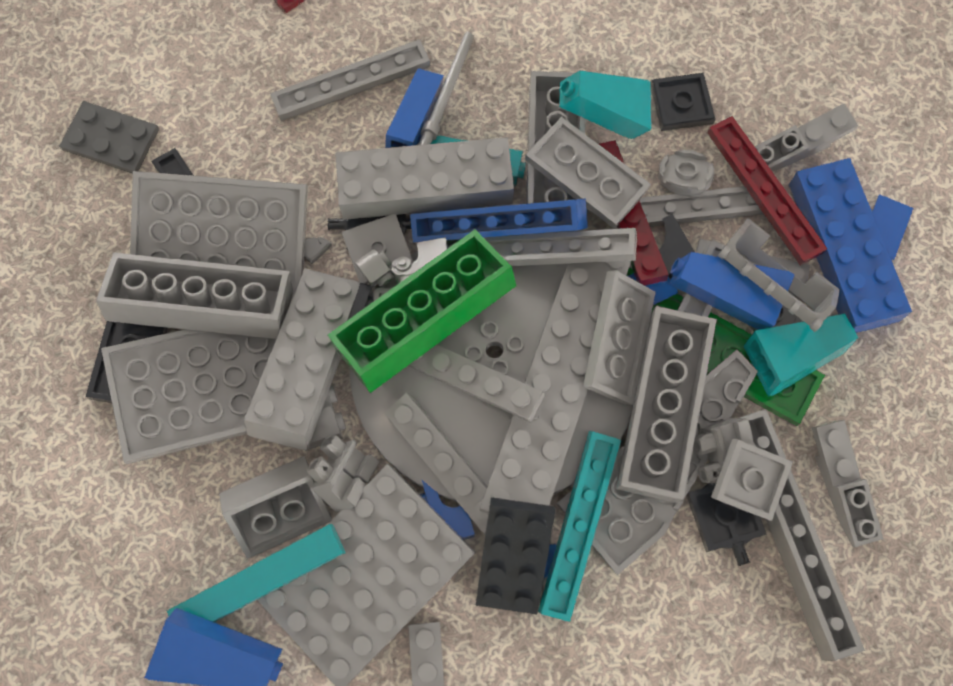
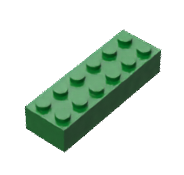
M473 230L327 336L338 354L369 393H371L515 288L516 282L512 266L476 230Z

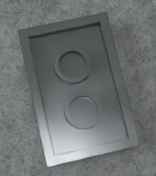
M83 101L59 147L66 152L133 174V171H139L159 131V127L156 124Z

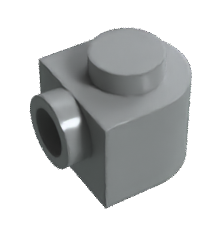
M372 249L355 262L372 288L377 284L379 287H382L394 278L389 269L392 263L382 250L377 253L375 249Z

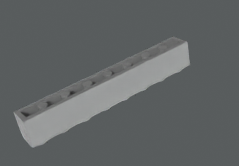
M766 409L739 417L741 419H749L756 447L786 459ZM790 469L772 521L766 519L821 659L823 661H837L863 652L865 649Z

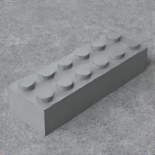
M531 71L527 153L561 116L585 134V119L560 108V82L574 73ZM527 162L526 204L575 199Z
M508 137L335 153L339 207L343 220L513 204L514 185Z
M113 253L96 302L105 321L277 339L290 306L293 288L290 272L285 270Z
M304 269L245 416L244 422L248 436L308 451L341 358L327 335L349 319L361 282Z
M656 306L653 310L616 489L674 503L684 500L717 319Z

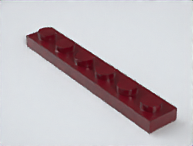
M731 116L709 127L707 134L798 264L801 266L823 254L827 247L734 117Z
M616 140L598 143L624 163ZM638 201L617 225V229L636 228V260L631 261L630 264L637 282L645 286L667 281L669 274L641 203Z

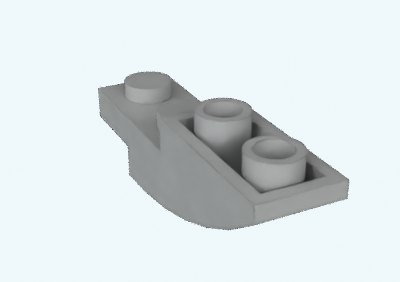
M842 104L798 128L795 125L758 144L755 148L773 172L829 148L832 142L857 130L858 124L846 105Z
M837 420L812 427L819 455L815 456L838 520L851 545L857 547L884 539L867 479H861L845 420Z

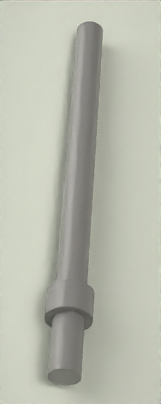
M465 32L430 118L422 127V137L418 145L431 144L439 133L440 120L474 39V35L471 32Z

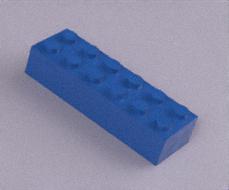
M847 158L797 171L790 181L789 187L797 207L827 247V250L816 258L824 278L840 289L836 305L838 315L846 314L856 333L898 323L912 312V309L851 159Z

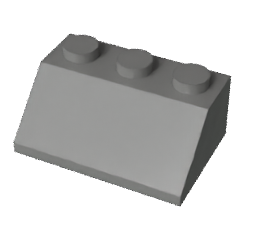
M305 456L219 493L222 514L247 559L332 521L325 501L311 488L315 480L306 471L309 464Z

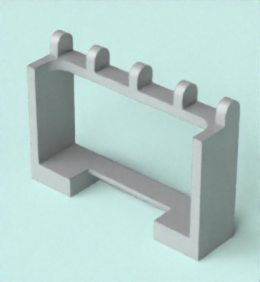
M747 218L726 243L718 257L732 264L740 271L741 275H746L761 287L765 294L771 295L784 305L788 312L798 316L810 326L812 331L816 332L823 324V321L836 308L840 289L817 271L806 284L794 275L789 290L813 308L814 311L809 309L737 252L739 250L756 265L788 271L760 249L769 239L770 235Z

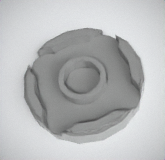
M692 150L675 151L674 155L669 156L668 154L662 159L659 165L658 178L661 184L670 192L692 196L709 189L714 179V166L712 162L710 165L706 161L707 157L701 153Z

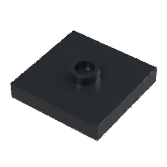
M704 72L651 80V91L661 131L714 124L716 119Z

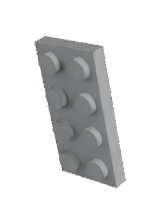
M562 116L525 157V161L573 198H586V208L613 229L617 227L651 186L648 181Z
M617 270L607 271L583 387L623 405H634L655 291Z

